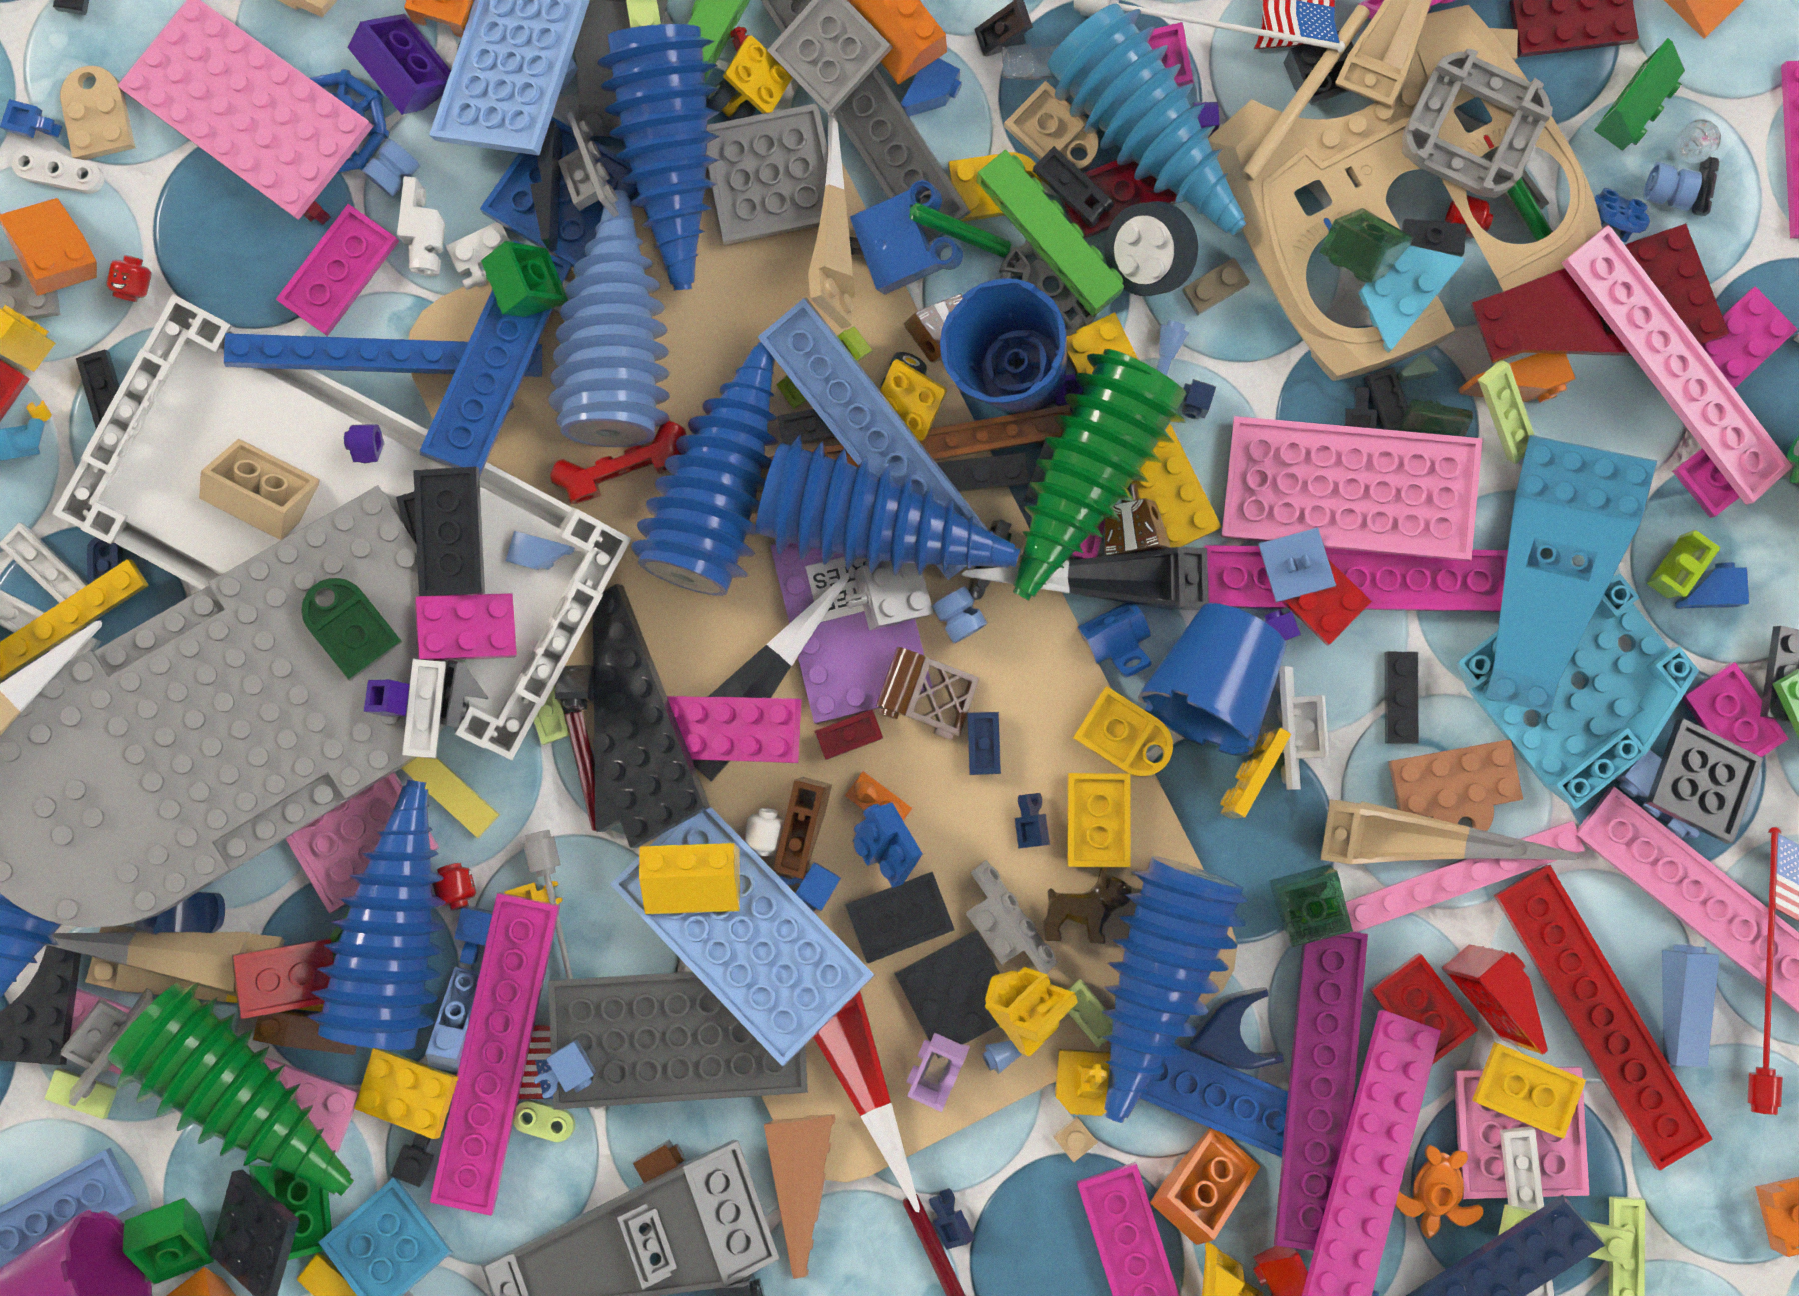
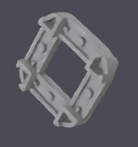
M1466 49L1465 52H1455L1446 57L1444 56L1433 70L1404 129L1402 153L1416 166L1468 191L1484 197L1498 198L1507 192L1523 175V169L1546 122L1551 117L1553 107L1550 106L1549 98L1542 88L1544 84L1536 78L1532 82L1524 80L1477 58L1478 51ZM1459 88L1514 113L1491 162L1437 137Z

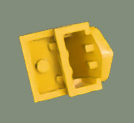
M1023 967L1019 972L1009 971L991 978L985 997V1007L1000 1028L1004 1029L1018 1051L1023 1055L1031 1056L1058 1029L1059 1021L1078 1003L1075 992L1051 985L1047 974Z
M1205 1243L1206 1253L1202 1296H1264L1262 1291L1244 1280L1243 1264L1218 1249L1212 1243Z

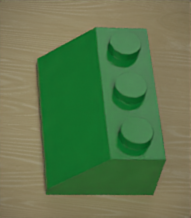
M1667 38L1643 62L1594 129L1596 133L1622 151L1631 143L1634 145L1639 143L1648 131L1644 128L1649 120L1654 122L1665 108L1661 105L1666 97L1670 99L1682 85L1678 80L1685 72V69L1672 40Z
M265 1161L249 1165V1175L299 1219L288 1260L324 1251L318 1242L332 1231L329 1192L323 1188H318L317 1185L305 1179L298 1178L295 1180L294 1174L280 1168L269 1174L270 1163Z

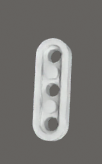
M22 149L12 159L13 171L25 181L86 194L99 191L104 184L105 178L102 170L90 161L33 149ZM30 159L29 165L23 167L25 161ZM59 165L58 171L52 173L53 168ZM88 171V176L85 179H81L82 174Z

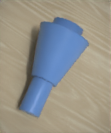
M1168 320L1167 325L1160 324V358L1156 370L1166 376L1171 360L1175 358L1189 335V332L1184 330V324Z
M1011 1040L985 1045L986 1052L982 1053L990 1071L995 1069L998 1074L1022 1055Z

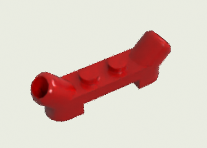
M669 420L667 423L660 425L651 445L641 448V445L630 447L624 450V455L614 459L612 456L600 458L595 461V466L587 469L565 459H560L551 470V482L567 491L571 504L592 500L602 496L598 487L600 483L654 464L658 474L667 472L665 460L674 455H682L676 448L675 443L679 437L685 436L687 433L681 425Z

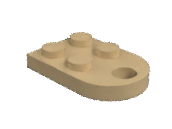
M84 66L74 70L66 77L60 90V101L72 158L87 160L136 148L124 92L117 86L120 82L109 71L98 66ZM91 76L95 77V85L90 89H84V80Z
M1045 81L1004 122V127L1039 160L1055 146L1082 172L1090 166L1096 156L1098 149L1097 132L1087 134L1085 132V125L1088 119L1084 116L1071 117V104L1067 100H1057L1055 98L1056 90ZM1076 147L1083 148L1087 153V157L1081 161L1075 160L1071 156V150Z

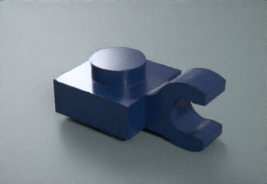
M1041 793L1018 795L1021 817L1014 818L1018 849L1050 845L1046 814L1039 815V810L1042 807Z
M950 1188L941 1190L939 1192L940 1195L929 1199L931 1208L937 1214V1218L933 1220L938 1234L946 1250L967 1245L975 1239L962 1210L954 1211L955 1197Z

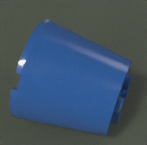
M995 279L981 283L967 291L953 311L948 313L941 332V357L951 379L969 396L1007 413L1030 412L1040 410L1049 405L1062 389L1067 375L1066 327L1062 314L1055 302L1035 285L1018 279ZM1023 361L1024 365H1021L1020 369L1014 368L1018 367V362Z
M1218 603L1205 604L1200 608L1142 688L1138 700L1142 703L1146 702L1145 711L1162 721L1168 729L1194 743L1204 746L1207 741L1220 746L1218 750L1221 753L1235 756L1250 755L1256 747L1286 651V642L1270 625L1241 609Z

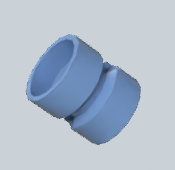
M389 139L379 150L381 157L379 159L372 158L362 172L385 193L394 197L403 187L402 179L404 176L411 177L420 167V164L399 144Z
M1657 162L1647 178L1643 198L1658 204H1663L1667 201L1669 207L1688 211L1698 196L1702 175L1687 169L1677 172L1674 166Z
M966 586L950 593L932 605L938 619L947 623L945 630L953 644L965 639L988 624L980 609L973 608L974 599Z

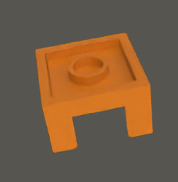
M406 0L404 9L413 23L426 26L427 23L424 19L426 18L449 25L454 35L462 37L474 0Z
M1799 1177L1755 1186L1771 1249L1787 1257L1799 1255V1249L1796 1248L1799 1247Z

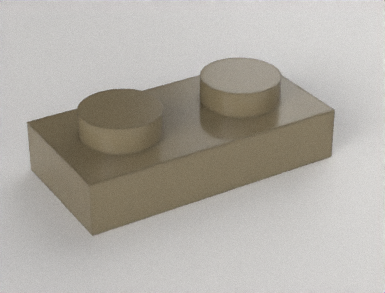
M1235 257L1185 286L1182 292L1198 316L1248 286L1250 281Z

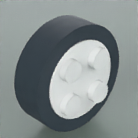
M1154 201L1134 204L1122 210L1110 224L1104 245L1105 260L1109 269L1114 268L1123 279L1122 284L1124 285L1123 289L1131 294L1153 296L1171 292L1183 285L1195 268L1198 257L1197 234L1188 216L1181 209L1170 203Z

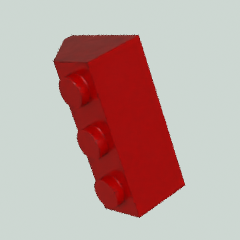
M1275 1245L1253 1256L1257 1264L1256 1267L1252 1268L1261 1286L1267 1285L1270 1296H1302L1308 1271L1300 1254L1294 1248Z

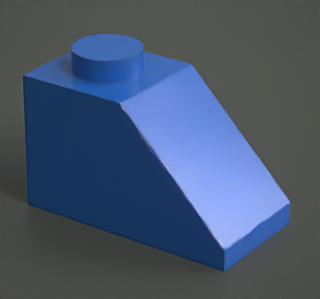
M938 58L918 71L901 102V106L905 109L908 116L946 106L950 97L955 99L962 86V82L959 81L960 69Z
M1734 562L1715 564V569L1703 572L1686 597L1681 596L1675 602V608H1729L1749 604L1747 567L1735 568Z

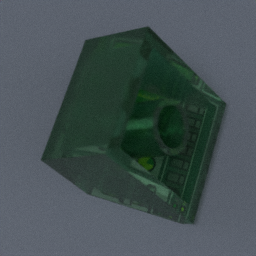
M1361 208L1334 220L1320 253L1328 257L1329 262L1333 265L1345 267L1353 272L1358 280L1372 283L1389 272L1412 243L1414 237L1366 209Z
M1325 865L1269 880L1275 905L1291 947L1353 931L1338 871L1332 866Z

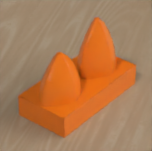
M864 771L845 794L848 799L864 811L874 804L882 806L892 802L902 820H904L912 810V807Z

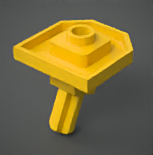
M1058 1049L1055 1096L1070 1114L1102 1116L1107 1112L1104 1109L1108 1089L1106 1086H1108L1109 1064L1106 1061H1110V1052Z

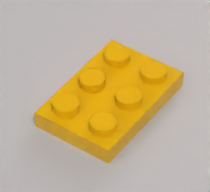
M1067 773L1068 867H1131V774Z
M1494 1042L1472 1101L1564 1139L1586 1079Z
M373 1048L354 1109L431 1139L440 1138L459 1077L385 1049Z

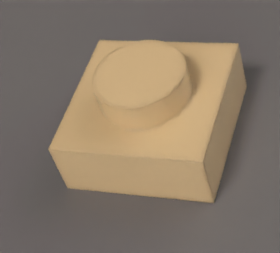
M1077 1116L1053 1136L1073 1162L1077 1161L1098 1143Z

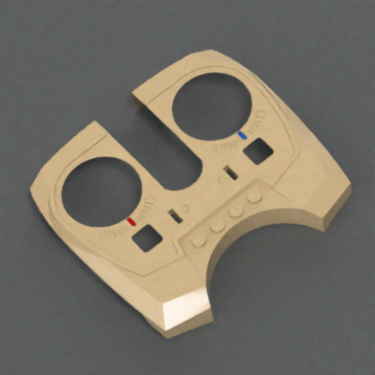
M1469 5L1427 14L1407 78L1392 108L1379 102H1374L1358 112L1339 118L1307 119L1298 117L1254 181L1246 180L1241 175V171L1283 112L1251 99L1208 138L1212 150L1223 149L1217 159L1223 173H1228L1225 178L1245 215L1244 221L1247 224L1241 230L1279 304L1296 331L1309 347L1311 357L1332 381L1369 373L1405 360L1442 343L1455 331L1444 309L1445 307L1436 295L1395 347L1388 353L1383 347L1384 341L1377 327L1350 328L1342 326L1327 318L1316 307L1307 288L1306 269L1311 253L1324 237L1338 229L1350 227L1353 224L1357 226L1355 224L1362 216L1366 219L1361 226L1370 220L1371 225L1369 228L1375 223L1378 225L1376 230L1382 227L1383 233L1386 230L1390 232L1389 237L1392 234L1395 235L1394 241L1408 245L1407 239L1386 204V194L1391 183L1399 175L1410 170L1422 169L1403 155L1402 136L1430 75L1444 56L1446 57L1455 52H1465L1466 49H1473L1478 51L1477 58L1527 80L1504 46ZM1459 88L1437 137L1478 157H1482L1491 149L1499 146L1514 113L1480 98L1490 113L1492 122L1472 133H1467L1455 115L1454 109L1477 96ZM1552 116L1546 122L1535 146L1551 154L1564 169L1570 187V202L1561 224L1544 239L1529 244H1510L1492 237L1474 219L1467 201V190L1441 178L1494 272L1503 292L1565 268L1561 262L1602 229L1598 208L1588 180L1573 150ZM1346 171H1349L1358 188H1355ZM1314 180H1320L1333 203L1320 212L1307 216L1297 201L1294 192Z

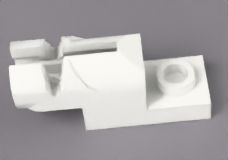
M404 176L397 236L404 244H409V269H411V272L426 276H439L441 260L435 254L443 252L444 219L438 210L421 208L426 204L425 188H423L416 177Z

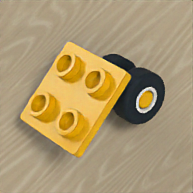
M749 35L724 72L723 77L725 79L715 86L719 90L706 97V107L718 112L722 111L728 116L725 121L753 116L756 108L762 114L770 113L774 110L793 77L752 35Z
M897 352L890 362L887 376L883 378L880 392L916 438L922 441L929 432L947 393V388L925 375L927 365L919 357L907 352Z

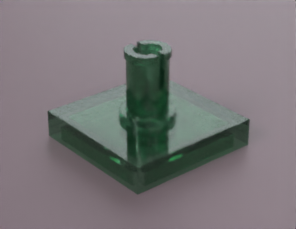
M1412 399L1398 431L1465 437L1473 420V411L1441 405L1438 401L1433 403V400L1421 401Z

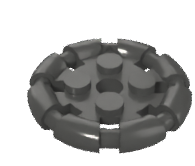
M1027 240L1019 248L1015 246L1005 257L999 269V273H1001L1000 279H1013V276H1022L1023 281L1035 285L1051 297L1062 314L1067 336L1077 333L1076 330L1082 326L1089 325L1096 316L1093 317ZM1032 253L1038 260L1029 264L1025 257ZM1047 279H1054L1059 284V290L1055 293H1049L1044 290L1042 283ZM1073 308L1077 316L1069 320L1066 314Z

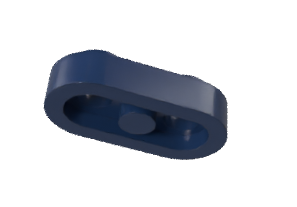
M94 537L87 546L88 584L123 562L122 547L116 543L109 544L97 537ZM110 547L111 552L107 557H105L104 550L105 548Z

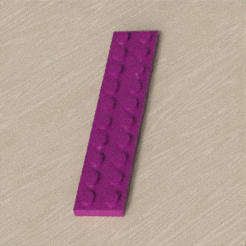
M1316 926L1304 927V930H1309L1311 938L1306 939L1303 933L1274 1245L1314 1251L1353 1108L1368 934L1338 930L1340 932H1337L1332 929L1333 932L1330 934L1324 928L1326 934L1322 936ZM1311 928H1316L1317 938L1313 937Z

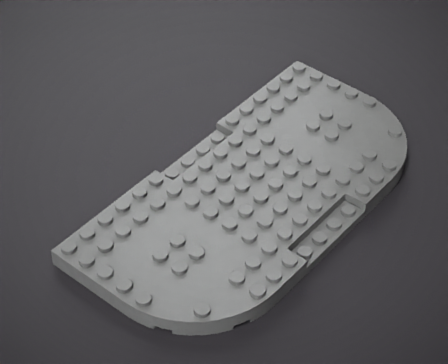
M379 485L208 582L209 586L95 651L89 650L66 663L0 736V893L35 916L63 925L112 927L140 922L178 905L417 758L402 755L407 708L406 716H381L364 712L368 680L391 679L410 684L413 659H418L415 597L419 596L417 545ZM329 578L346 579L357 585L402 641L400 645L351 681L347 679L311 634L302 618V602L308 590L316 583ZM330 590L319 592L316 598L317 604L323 607L331 605L335 599L334 592ZM449 660L440 661V662H446V672H447V666H448V661H449ZM452 660L465 664V660ZM440 724L439 733L442 731L445 725Z

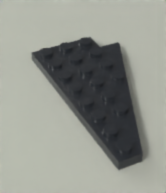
M615 584L603 591V596L593 613L595 828L597 832H605L621 823L630 848H638L710 808V805L624 586Z

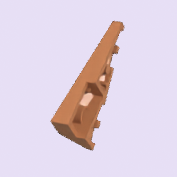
M835 1114L777 1119L764 1124L793 1279L806 1277L809 1272L807 1264L810 1250L813 1249L814 1244L812 1236L814 1224L819 1216L826 1176L824 1168L827 1153L830 1152L831 1143L829 1139L832 1125L836 1119Z

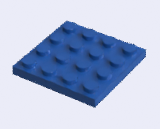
M552 116L551 121H555L562 133V159L579 149V145L572 127ZM591 139L601 153L602 157L598 159L599 162L604 165L610 179L606 180L607 184H610L613 190L627 192L628 198L632 201L638 192L637 187L621 181L622 178L633 172L630 163L615 159V152ZM518 153L482 204L480 210L482 214L536 246L547 248L541 240L530 184L542 182L537 155ZM562 171L560 175L557 250L549 253L565 260L574 268L579 260L587 257L584 249L588 242L596 238L595 228L601 221L604 206L598 200L579 211L572 201Z

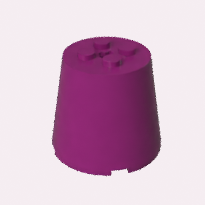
M90 1209L74 1216L0 1268V1296H152L151 1281H145L144 1273L123 1253L125 1224L119 1218L104 1210L97 1213L91 1212Z

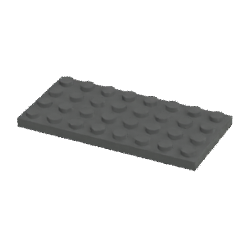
M693 971L548 981L551 1054L577 1039L596 1070V1073L590 1077L593 1083L577 1093L573 1088L565 1092L560 1082H558V1089L553 1094V1110L808 1093L806 1046L784 1067L781 1066Z

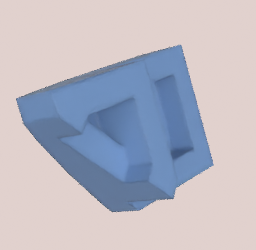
M514 531L506 561L537 570L540 568L549 570L554 566L553 562L565 554L570 555L573 553L575 547Z

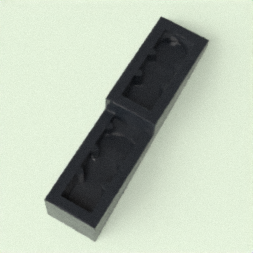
M555 121L550 122L540 155H537L542 182L530 184L541 240L549 252L556 251L558 244L561 175L558 160L561 159L562 133Z

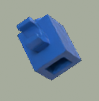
M816 862L806 872L804 879L797 877L787 879L785 876H780L787 885L801 884L795 894L813 912L816 908L820 911L823 910L841 880V877Z
M471 906L461 908L454 939L466 941L460 956L461 963L472 965L477 962L480 944L486 945L493 911Z

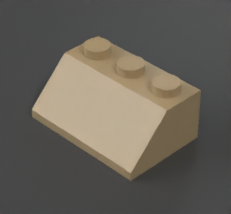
M238 438L201 470L199 499L282 540L299 524L319 486L320 479Z

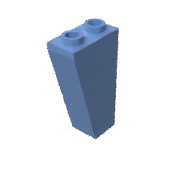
M1673 944V950H1662L1663 1053L1667 1063L1674 1066L1708 1067L1719 955L1707 953L1706 947Z

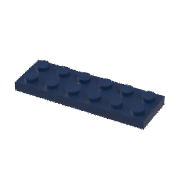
M1562 1194L1406 1296H1526L1605 1245L1599 1234Z

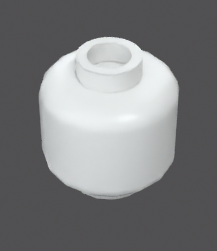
M759 809V813L752 814L747 819L745 842L757 855H776L785 819L779 816L778 811L775 809Z

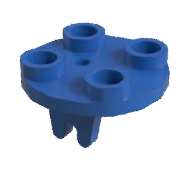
M1604 188L1594 198L1601 226L1605 221L1609 225L1620 229V240L1626 243L1632 233L1646 231L1650 224L1649 216L1646 214L1648 207L1638 199L1629 201L1609 188Z

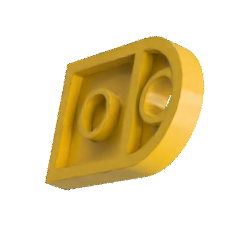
M1009 152L1011 156L1016 155L1025 166L1024 171L1038 179L1042 184V180L1032 171L1036 163L1031 158L1021 153ZM999 154L948 162L950 180L971 211L961 221L1005 216L977 183L978 171Z
M1107 686L1104 687L1072 739L1122 771L1138 777L1153 775L1162 770L1169 762L1173 752L1172 736L1166 725ZM1151 745L1159 746L1163 752V757L1158 763H1152L1146 757V750Z

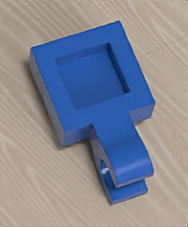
M11 99L8 101L0 125L7 132L29 138H34L36 130L59 138L62 129L61 125L54 124L55 121L53 119L41 116L42 110L37 106Z

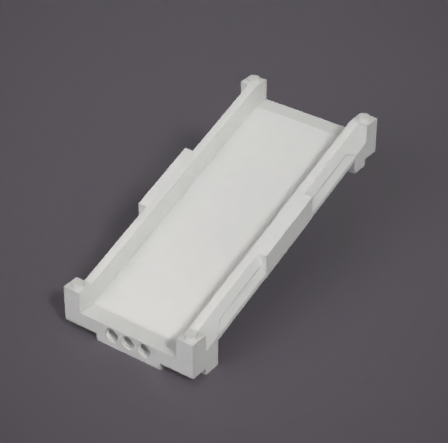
M172 294L143 349L141 348L98 425L80 458L82 460L52 514L80 527L81 530L109 544L116 543L202 590L209 586L208 582L281 541L199 499L201 470L238 438L320 479L319 486L299 524L283 539L379 485L403 523L396 497L414 491L413 470L452 467L420 455L419 450L428 433L427 429L313 369L225 367V333H245ZM378 424L380 426L384 446L378 462L364 464L352 461L350 450H346L344 446V433L349 430L351 425ZM486 462L480 476L485 594L513 593L517 655L513 658L465 660V666L486 693L488 699L464 696L463 702H466L467 706L464 720L460 721L459 728L454 727L456 735L482 748H487L513 760L541 706H544L601 600L602 593L632 538ZM514 531L575 547L573 553L570 555L565 554L553 562L554 566L549 570L544 568L537 570L506 561Z

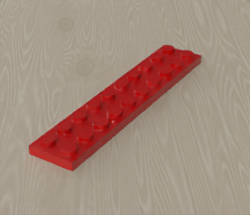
M1551 865L1541 867L1496 893L1494 897L1653 1167L1660 1171L1713 1140Z

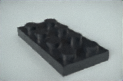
M473 466L413 470L419 596L485 594L479 468Z

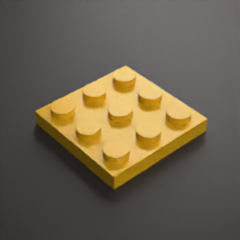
M1278 728L1268 731V733H1263L1262 736L1259 735L1253 756L1247 763L1243 762L1235 775V778L1239 780L1235 788H1229L1220 802V805L1224 806L1221 814L1230 819L1246 817L1288 742L1291 733Z

